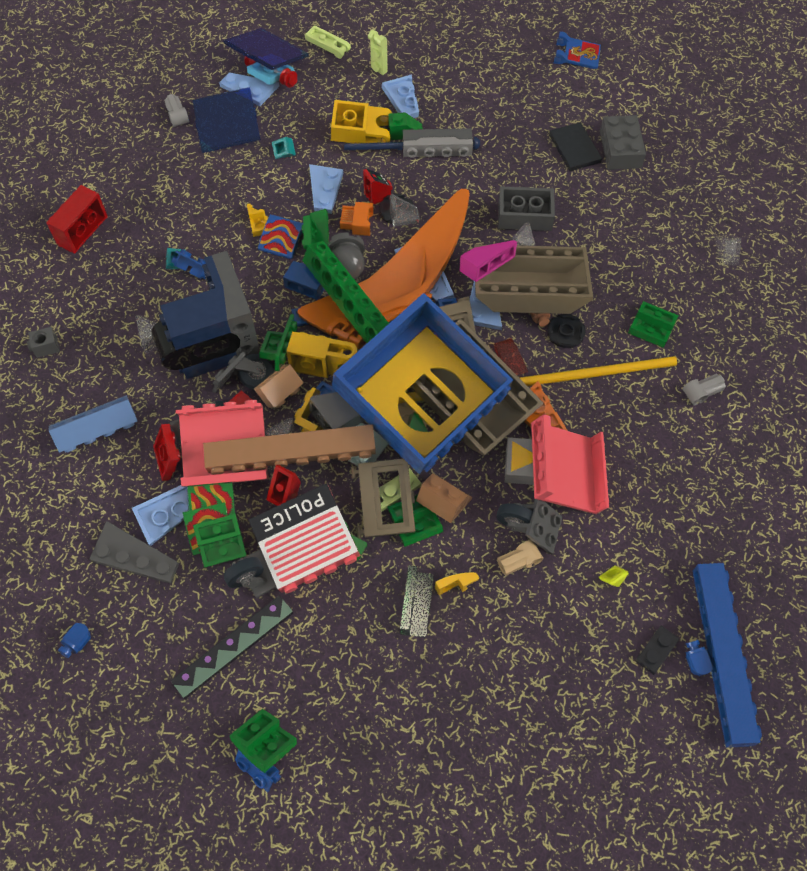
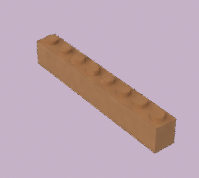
M373 424L203 443L205 469L212 475L223 474L224 471L232 470V472H244L247 468L264 470L266 466H276L277 464L287 467L291 463H296V465H307L309 461L326 463L330 459L336 458L340 461H346L354 456L370 458L372 454H376Z

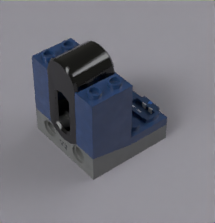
M227 251L204 257L206 264H203L202 267L209 290L160 305L163 314H159L160 321L151 330L161 364L169 370H179L180 374H185L186 379L227 367L231 358L234 355L239 356L242 352L246 354L245 357L251 354H259L260 352L251 311ZM224 339H229L230 341L229 347L199 357L193 354V350Z

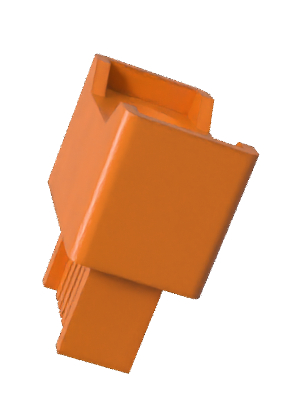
M355 202V206L343 205L340 229L352 230V235L370 236L369 218L374 213L373 203Z

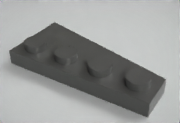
M106 521L89 559L97 564L169 584L172 583L179 563L108 521Z

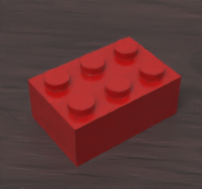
M80 185L46 223L56 244L75 254L108 216L99 193Z

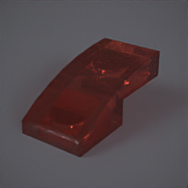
M512 338L493 344L497 356L517 376L528 372L525 362Z

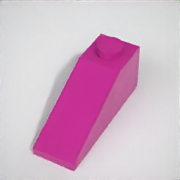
M512 240L471 249L461 255L460 272L475 282L479 281L515 257L517 241Z

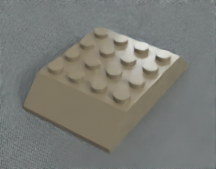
M474 244V248H475V247H480V246H486V245ZM517 245L516 255L513 259L475 282L476 298L493 312L571 314L593 300L586 247Z
M460 318L456 324L513 379L510 384L511 390L507 393V396L500 403H496L492 407L493 409L485 417L483 416L471 431L468 429L464 434L465 436L461 439L469 448L485 456L544 403ZM431 369V372L464 402V387L458 377L444 369ZM422 375L412 385L414 391L443 421L458 409L425 375Z

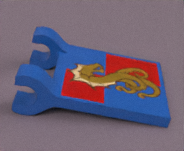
M565 32L559 33L556 45H566L565 52L562 50L556 51L553 63H569L587 68H598L600 44L570 38Z

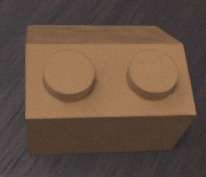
M432 473L421 485L416 502L449 523H452L471 501L472 497Z

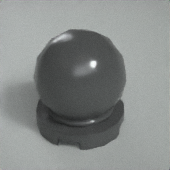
M347 232L332 236L331 241L327 244L350 275L356 279L361 275L365 266L363 239L359 235H357V238L349 236Z

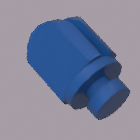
M75 623L62 637L60 642L63 646L58 651L63 656L69 658L72 655L71 652L77 654L91 639V634L87 626L82 623Z
M696 640L686 643L690 651L685 652V657L694 675H706L713 669V664L705 646L699 648L700 642Z

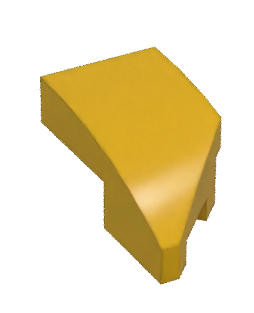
M247 204L253 237L260 236L268 217L265 216L263 209L257 210L252 208L251 204Z
M474 572L451 575L436 581L435 589L438 595L456 586H459L461 591L464 592L468 589V585L479 580V576Z

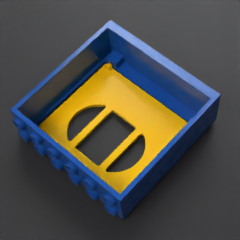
M423 293L333 373L332 388L369 425L373 424V429L420 475L424 470L428 472L439 459L438 456L443 458L450 451L453 442L457 444L465 436L464 434L468 429L471 431L479 423V420L493 409L492 407L496 403H500L507 396V393L511 390L510 384L513 379ZM431 369H444L457 376L464 387V402L433 374ZM422 375H425L458 407L441 425H438L405 393ZM399 398L433 431L421 432L410 428L399 414Z

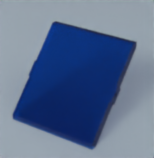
M263 28L223 40L225 45L270 70L309 56L307 52Z
M250 87L193 99L195 122L202 153L261 140L257 123V112L254 107Z

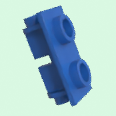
M181 249V251L176 250V253L179 255L178 257L173 256L171 260L174 266L186 271L190 265L192 266L190 274L199 279H206L202 267L203 264H206L205 260L192 258V254L184 249Z
M238 749L235 758L237 766L253 778L257 787L263 788L268 793L272 783L275 784L280 780V771L273 765L264 773Z

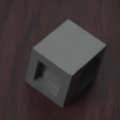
M52 327L28 332V349L30 352H34L37 358L60 352L57 335Z

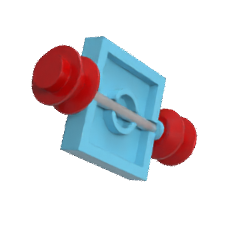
M254 50L246 53L244 62L247 66V73L269 85L280 81L282 85H286L288 88L293 87L297 83V73L294 71V67L272 56L262 60L261 54L256 53Z

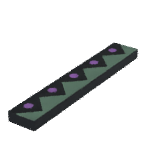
M279 595L170 681L184 699L188 698L289 618L293 611Z

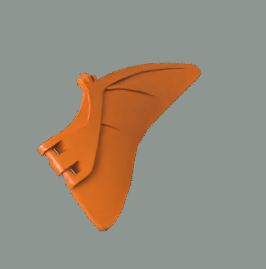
M458 190L383 267L370 278L358 283L388 322L395 319L423 293L432 299V294L429 293L448 264L460 237L469 204V190ZM326 296L298 309V316L319 330L331 336L335 335L341 341L354 343L358 349H361L366 344L330 296Z

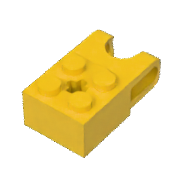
M334 100L331 141L346 143L390 142V132L379 126H388V114L392 113V111L388 108L368 106L369 103Z
M292 331L286 352L288 363L295 372L328 378L329 375H333L334 372L357 353V347L354 343ZM346 350L352 351V353L349 355L343 354V352Z

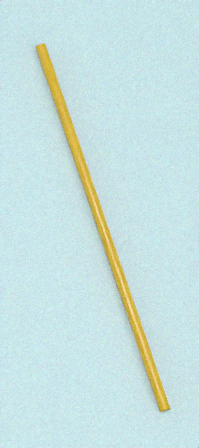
M675 356L520 377V379L527 386H533L537 381L540 384L676 366L677 358ZM416 392L406 393L414 402L424 401ZM399 398L398 404L405 403L401 398Z

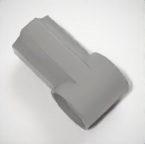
M174 94L167 95L164 101L170 121L173 124L172 126L176 127L189 123L186 109L182 107L179 97Z
M714 374L700 381L697 379L692 380L682 390L695 406L698 405V402H704L709 396L723 391L726 385L721 375Z

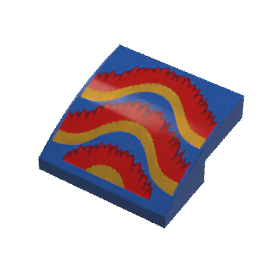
M270 214L262 232L258 250L292 259L298 248V240L302 234L301 226L303 223Z

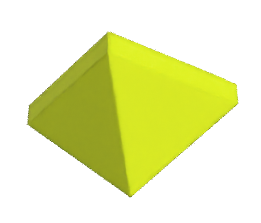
M613 566L600 575L599 578L610 585L619 587L629 573L618 566Z

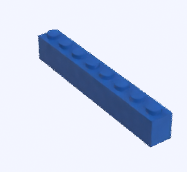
M724 563L697 564L692 572L707 651L713 664L711 672L726 748L755 746L761 743L762 733L760 726L756 723L757 708L751 698V681L749 678L747 679V660L741 650L743 641L737 630L738 616L733 611L732 604L734 598L732 591H729V573L725 570Z

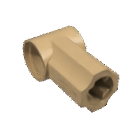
M532 540L525 541L516 550L497 558L498 565L505 576L524 567H533L532 564L537 565L543 561L540 551Z

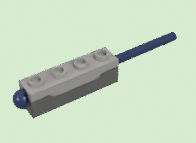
M472 128L403 130V142L344 143V150L399 149L403 150V157L410 158L425 156H472V150H477L480 147L479 138H472Z

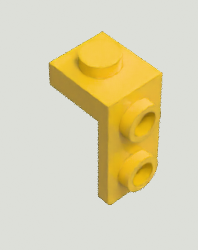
M314 387L306 393L303 406L295 413L294 423L303 427L302 432L323 430L307 420L310 414V398L321 394Z

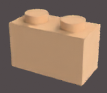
M286 364L282 365L280 371H275L255 387L254 390L268 408H279L286 402L285 398L289 395H295L300 390L299 387L304 382L292 366Z

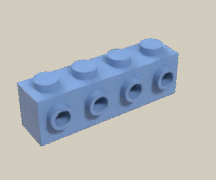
M126 395L49 426V433L59 453L62 451L70 452L76 449L77 445L82 443L87 445L94 442L97 437L102 435L107 437L114 434L117 429L122 427L127 429L134 426V423L137 422V417Z

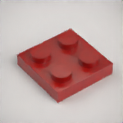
M161 424L153 445L162 481L171 479L173 472L176 470L177 462L180 461V451L175 447V433L171 431L170 424Z

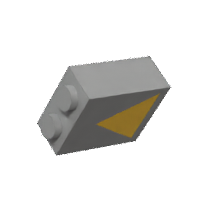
M507 438L504 483L534 485L532 439Z

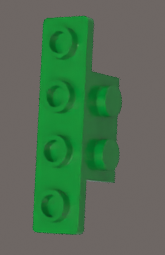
M326 209L303 216L301 228L304 234L302 245L305 250H307L309 244L324 241L326 245L329 243L328 211Z
M290 314L284 332L267 331L261 346L259 357L270 361L275 360V371H280L281 365H285L286 351L292 331H297V321H294V314Z

